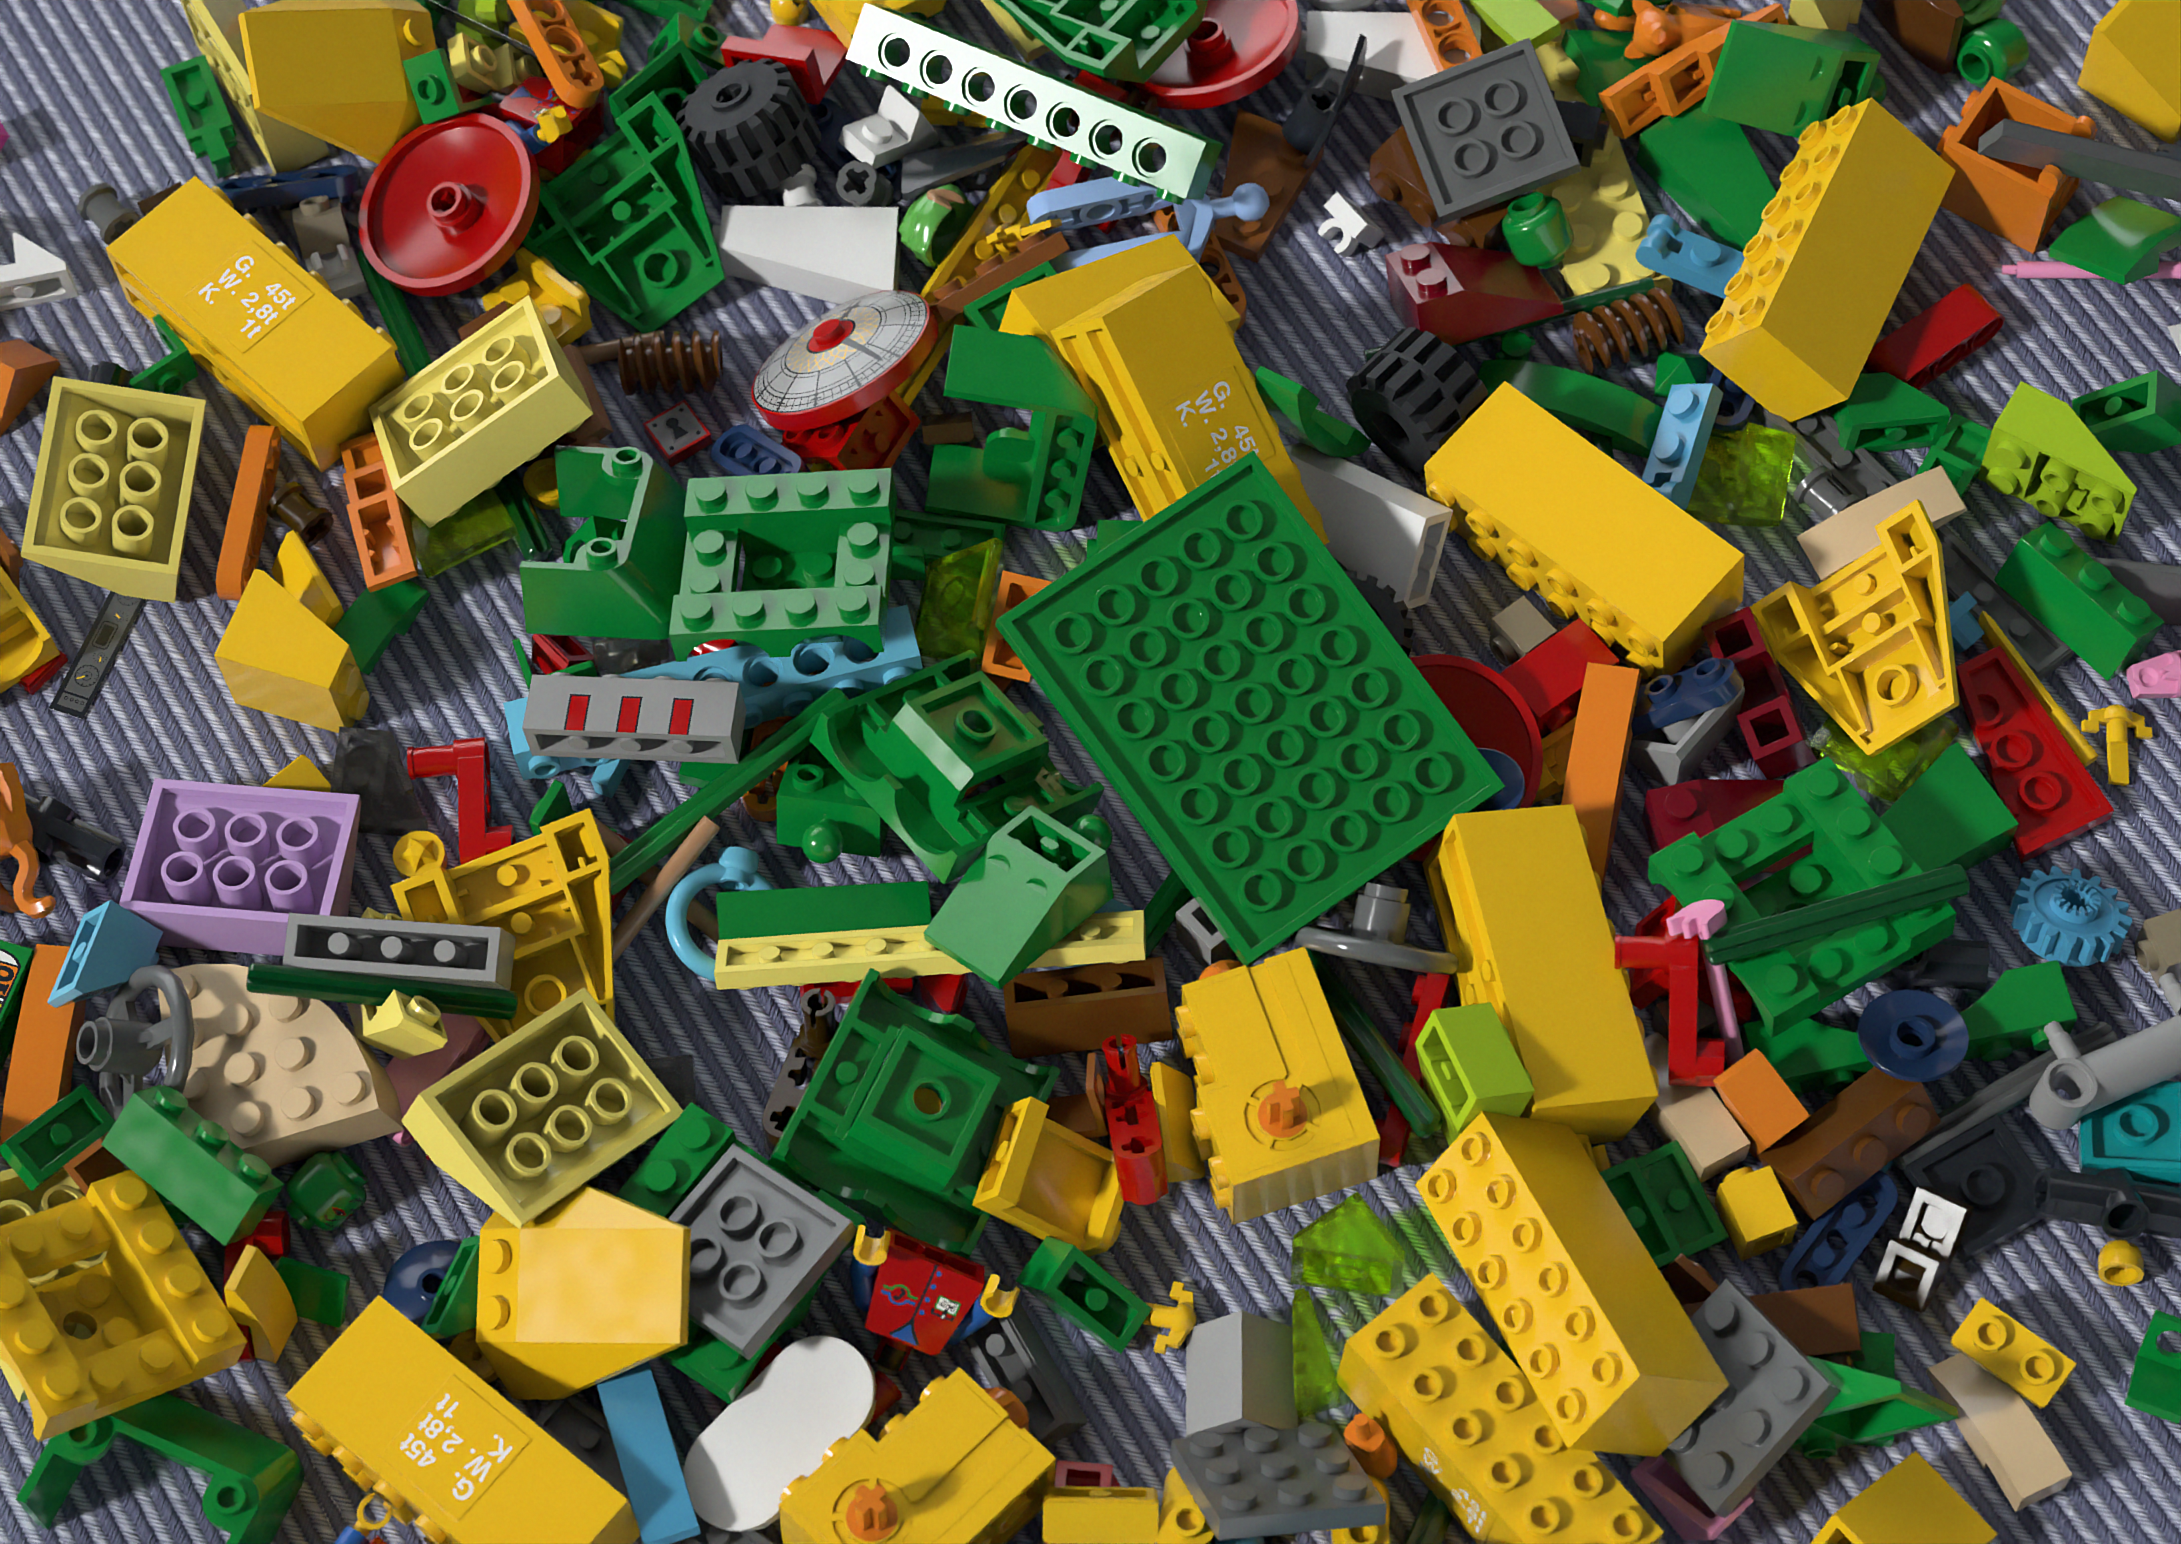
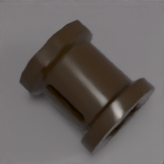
M296 481L289 482L280 487L273 494L267 505V514L274 521H282L291 530L298 532L306 547H311L324 538L334 523L332 513L327 508L316 506L306 496V489Z

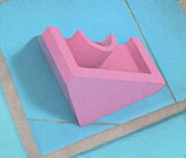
M1661 1454L1658 1457L1647 1456L1630 1472L1632 1479L1683 1540H1714L1753 1503L1757 1487L1756 1484L1728 1517L1723 1518L1709 1508Z

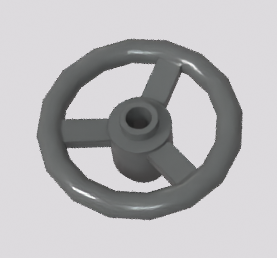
M1367 882L1364 895L1358 894L1353 922L1346 929L1308 925L1299 929L1291 937L1296 945L1310 950L1401 969L1451 975L1459 966V960L1455 954L1407 942L1405 935L1411 904L1406 903L1409 890L1378 883Z
M163 965L140 967L131 974L129 981L121 984L108 1007L106 1017H100L95 1022H85L79 1031L76 1043L78 1060L82 1064L89 1065L93 1071H98L100 1097L106 1111L115 1122L133 1093L143 1090V1076L148 1075L153 1067L158 1065L162 1057L163 1047L171 1044L170 1062L163 1086L171 1087L181 1094L184 1092L192 1065L195 1031L191 1001L182 980ZM152 986H156L163 992L171 1015L154 1025L139 1022L135 1007L137 998ZM120 1076L124 1080L123 1093L121 1091Z

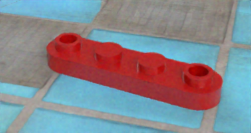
M1428 973L1427 976L1418 974L1411 1000V1005L1418 1007L1414 1023L1405 1021L1401 1030L1398 1053L1404 1054L1402 1063L1422 1090H1424V1082L1415 1042L1432 1011L1447 1008L1453 981L1452 974ZM1384 1092V1101L1390 1102V1107L1386 1120L1377 1118L1375 1122L1380 1137L1378 1163L1400 1168L1405 1157L1412 1127L1387 1093Z

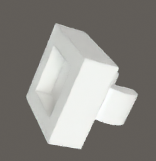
M1338 192L1324 205L1334 218L1326 220L1320 226L1318 234L1329 241L1337 232L1343 231L1342 241L1334 248V251L1343 257L1350 256L1356 250L1358 242L1373 249L1386 235L1356 202Z
M339 244L336 245L337 251L323 255L315 252L311 255V258L304 259L308 271L313 269L318 272L330 286L331 293L340 301L344 298L348 299L368 292L352 246L351 248H346L345 245Z

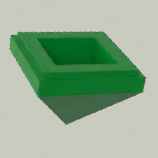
M1659 351L1654 396L1668 398L1672 385L1706 383L1708 360L1702 355Z

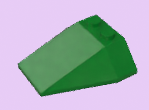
M994 0L1067 64L1103 77L1145 83L1199 27L1208 0Z
M654 91L615 119L620 128L617 132L546 184L540 180V195L536 214L526 237L522 241L526 248L538 257H545L556 270L571 281L579 283L587 293L643 334L658 331L727 280L684 132Z

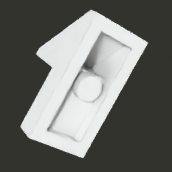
M888 85L877 114L843 126L838 142L858 160L867 162L876 169L904 158L905 154L919 152L937 145L940 136L913 104L891 85Z
M12 233L16 263L0 265V311L78 297L77 287L65 261L23 236Z

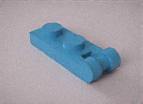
M1664 214L1657 215L1652 219L1647 229L1648 237L1641 241L1635 254L1637 261L1642 266L1723 299L1726 298L1724 289L1727 283L1738 273L1745 259L1743 252L1682 229L1674 218Z
M1714 383L1671 386L1643 473L1642 481L1682 510H1685L1689 504L1723 396V392Z

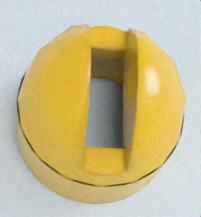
M808 0L770 1L772 18L777 24L799 26L808 18ZM792 1L798 3L799 6L797 7Z
M2114 1239L2108 1241L2100 1250L2098 1258L2099 1278L2103 1282L2115 1286H2129L2140 1282L2144 1277V1260L2140 1248L2133 1243H2128L2126 1240Z

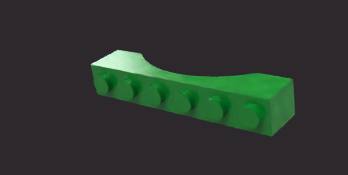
M2058 960L2005 970L1986 994L1969 1008L1959 1013L1967 1026L1969 1044L1963 1061L1979 1057L1986 1062L1997 1061L2012 1054L2013 1050L2034 1047L2037 1051L2050 1050L2052 1048L2049 1045L2048 1037L2044 1033V1027L2053 1021L2059 1022L2063 1030L2069 1035L2071 1034L2077 1020V1015ZM1808 1018L1773 1038L1766 1032L1763 1020L1745 1023L1742 1027L1740 1037L1744 1055L1746 1056L1757 1048L1766 1057L1797 1099L1801 1098L1804 1093L1823 1089L1827 1094L1840 1093L1874 1067L1861 1050L1857 1032L1822 1025Z

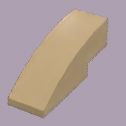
M1938 466L1886 488L1798 535L1797 539L1820 580H1826L1880 545L1881 541L1874 526L1916 499L1922 501L1935 530L1966 512L1968 509L1942 466Z
M1658 1031L1644 1038L1643 1044L1649 1064L1655 1067L1659 1078V1096L1645 1113L1666 1144L1674 1140L1679 1142L1700 1184L1745 1160L1750 1147V1141L1713 1090L1707 1086L1668 1085L1669 1042Z
M1963 1353L1956 1354L1927 1368L1926 1373L1941 1399L1957 1407L1959 1419L1954 1421L1982 1469L1989 1466L2015 1512L2066 1487L2072 1477L2071 1471L2034 1414L2014 1389Z

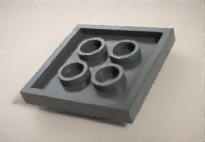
M1530 38L1523 39L1391 91L1441 225L1581 172L1580 163Z
M734 1144L668 1218L691 1229L688 1318L748 1360L752 1358L857 1234V1229L851 1220Z
M1725 1279L1690 1318V1321L1730 1385L1661 1453L1665 1460L1709 1508L1723 1518L1728 1517L1840 1392L1736 1284Z
M1308 1422L1300 1425L1299 1428L1273 1430L1267 1427H1253L1247 1429L1245 1433L1219 1435L1213 1432H1198L1190 1438L1171 1439L1170 1460L1218 1540L1385 1525L1386 1502L1333 1425Z

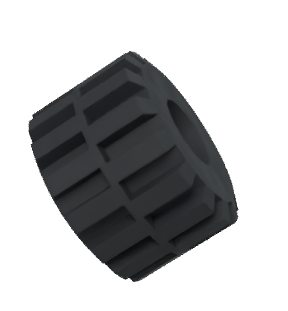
M761 58L754 63L751 59L741 61L736 66L731 68L727 66L717 71L716 75L708 80H703L695 87L696 91L684 99L681 104L683 110L678 112L676 116V122L684 132L688 149L711 190L716 194L723 192L724 196L728 198H736L741 194L751 197L758 195L767 188L772 190L782 185L781 182L788 177H794L802 170L801 165L813 158L817 152L814 146L819 144L821 140L820 126L791 73L783 63H774L772 59Z
M1408 327L1406 330L1401 329L1352 375L1345 385L1348 390L1345 393L1346 399L1353 409L1351 412L1369 439L1391 460L1396 461L1404 469L1412 473L1417 472L1425 477L1424 464L1488 399L1487 394L1489 392L1476 375V371L1449 344L1442 342L1436 335L1428 331L1423 333L1414 327Z

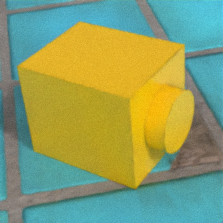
M1770 1165L1756 1171L1752 1167H1743L1723 1178V1183L1719 1184L1714 1204L1741 1261L1792 1243L1798 1223Z

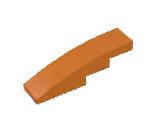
M1774 3L1737 19L1789 25L1782 4ZM1731 22L1681 45L1599 93L1614 136L1626 139L1662 114L1675 117L1704 98L1710 86Z
M375 431L340 443L339 447L346 473L342 475L350 502L346 507L368 590L371 593L418 576L416 549L409 508L393 490Z
M1588 662L1575 722L1561 805H1574L1578 822L1585 827L1587 832V853L1592 870L1598 873L1601 885H1604L1624 794L1623 777L1633 735L1631 723L1641 675L1640 669Z
M36 944L13 1044L3 1106L0 1146L70 1094L74 1054H77V1037L84 1024L86 999L58 1008L47 1003L70 949L69 946Z

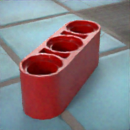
M1963 284L1877 343L1872 348L1863 368L1869 374L1887 372L1915 389L1920 390L1988 343L2002 328L2005 317L1972 284Z

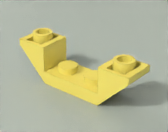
M369 907L361 916V918L403 921L396 914L387 913L385 916ZM394 989L382 1006L347 1003L357 1039L401 1060L441 1049L448 1041L440 1010L431 1001L422 996L416 995L414 998H411Z

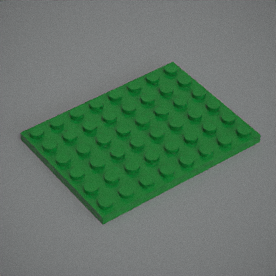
M1251 451L997 618L995 626L1242 964L1246 965L1247 968L1290 939L1299 929L1310 925L1365 887L1367 882H1372L1440 835L1454 814L1473 812L1499 794L1505 787L1254 451Z

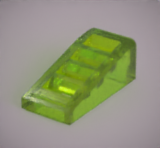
M1305 1287L1294 1290V1298L1292 1299L1294 1399L1298 1418L1337 1408L1338 1403H1340V1390L1309 1291L1305 1290Z

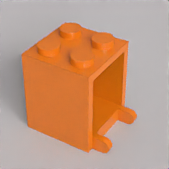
M1992 76L1981 92L1977 90L1972 91L1962 108L1960 116L1963 119L1957 127L1950 124L1939 140L1936 150L1942 153L1940 157L1956 170L1939 206L2034 254L2080 187L2082 179L2064 175L2054 165H2046L2044 169H2039L1978 154L1979 138L2003 119L2095 140L2098 129L2096 128V123L2090 117L2080 116L2077 119Z

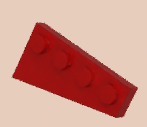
M2000 645L1955 667L1958 693L1993 789L2019 823L2013 843L2021 864L2111 819L2114 812L2113 807Z

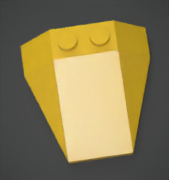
M281 0L242 12L238 15L255 110L376 164L380 163L398 141L417 127L423 125L403 61L436 50L430 12L415 0Z
M1918 499L1874 526L1881 541L1880 545L1811 589L1789 581L1750 606L1764 628L1777 661L1870 757H1875L1959 705L1942 544L1922 501Z
M591 808L541 826L542 834L447 870L439 866L390 885L403 921L499 927L516 937L510 991H515L518 995L515 1018L504 1020L474 1016L496 1044L584 987L616 1026L610 858Z
M588 1184L582 1185L520 1229L497 1211H494L480 1229L476 1343L511 1397L523 1400H562L687 1344L691 1229Z

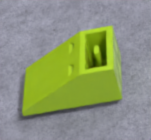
M2022 381L1993 426L1977 477L1986 482L1996 492L2010 494L2033 505L2041 514L2057 517L2078 527L2086 536L2096 540H2104L2114 546L2119 540L2138 490L2068 403Z
M1491 1002L1435 1009L1432 1011L1415 1042L1426 1095L1440 1112V1117L1443 1120L1441 1130L1448 1145L1450 1146L1481 1111L1520 1117L1535 1090L1532 1086L1531 1076L1523 1068L1510 1042L1508 1030L1501 1024Z

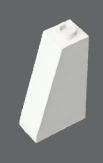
M1307 11V31H1302L1296 60H1306V79L1311 80L1319 70L1325 68H1335L1346 74L1360 34L1367 37V51L1364 68L1354 92L1394 102L1391 94L1392 90L1438 73L1412 13ZM1432 13L1427 17L1432 24L1438 26L1448 25L1454 20L1448 13ZM1465 13L1480 46V18L1476 14ZM1456 48L1447 51L1444 57L1451 63L1458 64L1467 61L1470 55L1463 49Z
M722 206L721 225H713L712 230L727 275L840 305L872 293L898 290L901 235L898 232L900 227L898 207Z
M1301 442L1285 446L1290 459L1297 465L1300 471L1302 485L1312 505L1321 514L1323 528L1330 541L1325 547L1331 555L1349 571H1357L1358 579L1366 581L1369 574L1378 578L1376 586L1384 589L1387 585L1392 587L1396 591L1395 603L1404 600L1408 609L1428 603L1453 510L1340 457L1326 455Z

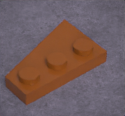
M1238 108L1221 198L1232 196L1237 187L1242 184L1256 183L1263 187L1268 194L1269 207L1264 216L1256 221H1243L1236 215L1217 219L1214 233L1222 249L1258 264L1323 158L1324 145L1307 170L1302 167L1307 155L1287 142L1282 133V126Z
M1042 229L1018 241L1016 243L1018 250L1005 258H1002L999 253L974 267L977 275L961 284L959 278H956L933 291L932 293L936 300L930 303L929 306L938 324L946 322L963 312L965 305L1069 250L1070 247L1061 231L1045 236Z

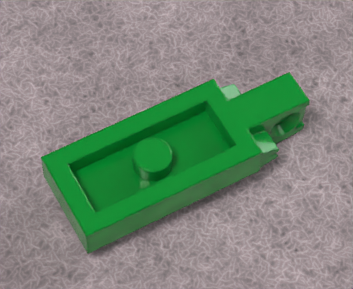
M205 54L160 69L161 76L191 152L194 151L197 159L208 155L218 179L236 173L227 148L238 145L235 138L237 134Z

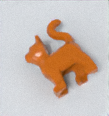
M1632 0L1635 15L1631 17L1622 16L1617 18L1602 9H1596L1592 17L1595 25L1598 27L1619 31H1634L1633 41L1625 48L1624 56L1636 59L1646 55L1659 56L1667 51H1672L1731 22L1732 19L1741 18L1742 11L1735 7H1718L1686 2H1671L1663 9H1659L1649 1Z
M0 763V862L14 856L20 866L13 884L14 899L0 882V910L11 914L21 910L33 919L44 918L55 909L56 900L51 895L42 898H36L34 895V886L41 865L38 853L32 843L33 828L26 812L24 790L14 763Z

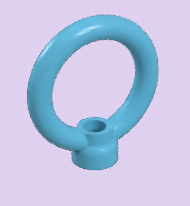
M733 846L720 848L717 853L716 863L698 867L685 875L673 889L667 903L665 924L668 939L673 950L690 970L710 981L715 982L714 969L716 960L703 953L693 942L687 928V910L693 897L703 888L713 884H718L722 888L731 891L775 889L765 877L757 872L759 855L752 850Z

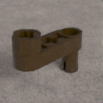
M821 988L811 989L804 993L801 998L800 1007L803 1013V1024L800 1027L798 1037L794 1039L762 1116L765 1153L769 1157L774 1151L809 1083L804 1089H797L796 1086H802L808 1074L807 1067L812 1068V1075H814L839 1027V1022L835 1017V998L828 990H825L824 1004L821 1002Z

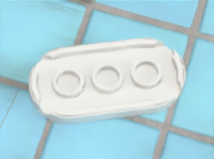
M830 1336L807 1337L785 1348L692 1445L684 1466V1479L693 1509L709 1524L719 1529L733 1532L763 1529L779 1518L778 1504L782 1502L780 1496L784 1489L798 1476L805 1475L808 1478L822 1465V1456L837 1439L843 1436L850 1439L861 1427L865 1430L871 1421L876 1400H874L876 1381L874 1371L863 1354L847 1342Z

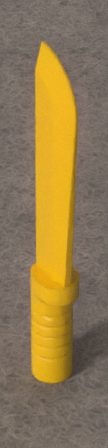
M1983 610L1979 617V625L1985 633L1981 637L1987 648L1991 650L1999 645L2001 646L2083 766L2087 767L2099 757L2096 751L2085 739L2084 735L2081 734V731L2063 707L2058 706L1997 623Z

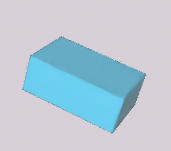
M610 759L607 763L598 765L591 778L595 792L612 798L632 760Z

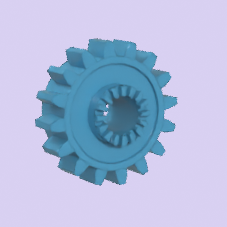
M2052 866L2049 876L2035 869L2030 879L2022 877L2009 908V913L2014 915L2011 926L2013 929H2018L2022 941L2028 948L2048 961L2058 960L2060 965L2071 967L2089 966L2098 961L2105 963L2108 961L2111 952L2119 954L2132 923V918L2126 916L2129 904L2127 902L2115 901L2118 894L2116 888L2102 889L2099 887L2101 878L2098 876H2094L2089 880L2081 878L2080 869L2074 868L2070 875H2064L2058 866Z

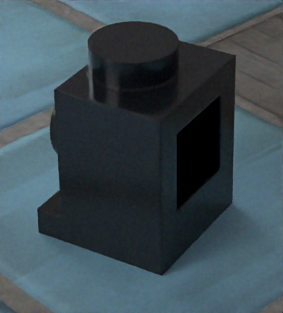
M1550 90L1580 166L1590 168L1595 149L1604 151L1610 121L1600 120L1602 108L1588 106L1580 101L1567 102L1556 100L1555 91Z

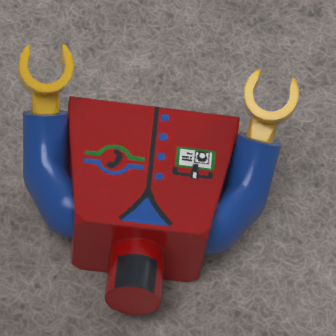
M618 50L610 51L598 58L596 63L603 74L604 84L596 103L588 108H576L568 105L557 95L548 78L532 76L523 81L510 94L493 89L489 90L485 97L492 96L494 103L483 106L482 114L492 116L508 125L528 145L537 165L561 174L604 132V93L607 91V88L618 86L622 76L629 69Z
M859 1225L849 1272L855 1304L862 1311L866 1312L865 1327L874 1333L882 1335L873 1355L874 1360L880 1365L891 1370L902 1371L912 1348L937 1356L945 1344L957 1345L986 1326L995 1317H1007L1012 1313L1020 1293V1288L1015 1287L1012 1292L999 1290L997 1286L1000 1276L993 1274L990 1276L985 1290L982 1291L985 1285V1266L889 1227L885 1230L883 1237L878 1239L870 1238L865 1235L866 1226Z

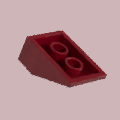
M1431 241L1424 244H1410L1400 251L1385 255L1391 305L1405 327L1418 328L1423 333L1428 331L1450 346L1564 313L1563 303L1536 266H1526L1519 263L1513 253Z
M1697 779L1647 790L1642 821L1653 854L1692 832H1695L1699 838H1702L1783 792L1784 780ZM1813 842L1737 884V887L1743 892L1810 854ZM1664 887L1668 899L1673 894L1666 887Z

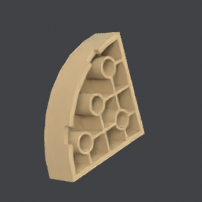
M193 964L169 969L182 980L190 998L195 1031L192 1065L182 1095L187 1099L188 1106L203 1119L213 1121L222 1126L228 1132L229 1140L245 1153L258 1156L273 1169L310 1158L318 1151L330 1152L405 1130V1126L401 1122L403 1117L397 1093L385 1068L380 1065L375 1053L369 1047L370 1045L357 1039L354 1027L322 1001L251 993L246 988L249 967L235 964ZM158 988L162 1021L171 1015L166 998ZM171 1044L164 1047L166 1068H168L170 1062Z

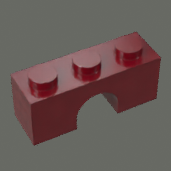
M1747 606L1702 626V631L1713 658L1732 660L1744 679L1745 693L1737 719L1753 759L1768 780H1773L1817 761L1764 628L1751 608Z

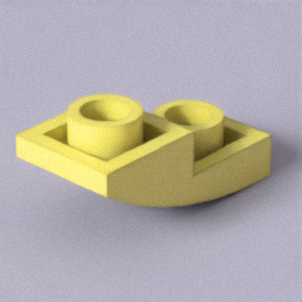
M462 32L447 40L451 70L455 81L478 93L486 95L489 90L493 89L510 94L528 77H542V70L538 61L531 55L523 54L509 43L491 50L486 45L479 43Z

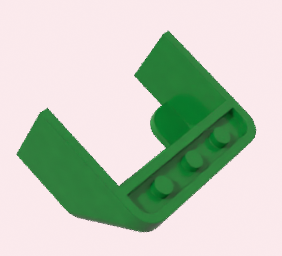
M954 324L943 396L1033 410L1029 432L1013 427L994 431L987 437L985 449L949 443L934 444L924 511L1049 532H1061L1072 528L1077 521L1093 448L1099 413L1098 407L1051 346L1040 338L1033 335H1017Z
M556 445L554 454L560 516L590 518L594 515L609 519L627 520L622 540H612L605 537L592 539L578 549L574 563L521 561L520 576L526 633L649 640L670 638L669 629L673 597L680 594L688 531L684 520L687 491L650 455L635 447L603 448Z
M165 1392L51 1437L16 1500L39 1526L48 1529L83 1466L95 1463L103 1458L110 1450L116 1437H119L211 1478L203 1495V1511L216 1528L231 1534L226 1544H271L303 1484L304 1468L300 1459L290 1447Z

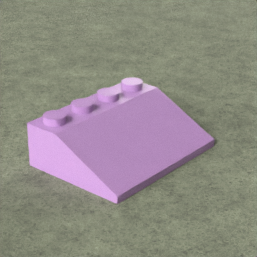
M155 778L119 905L163 931L158 946L284 956L289 913L348 917L361 808L360 795Z

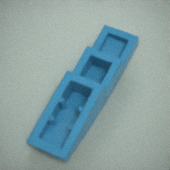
M649 1361L596 1384L643 1544H671L701 1534Z

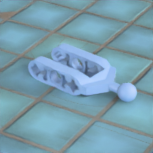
M1111 176L1040 192L1027 201L1026 207L1031 225L1049 219H1061V227L1043 232L1044 234L1062 232L1150 213L1170 205L1174 207L1180 231L1157 233L1060 254L1049 261L1056 273L1059 274L1171 234L1176 235L1196 262L1199 263L1213 228L1214 220L1236 215L1243 221H1256L1266 213L1269 207V197L1260 185L1245 183L1238 186L1230 197L1210 201L1209 196L1204 194L1203 200L1185 199L1183 205H1178L1157 197L1155 193L1158 187L1143 181L1140 187H1135L1120 182Z

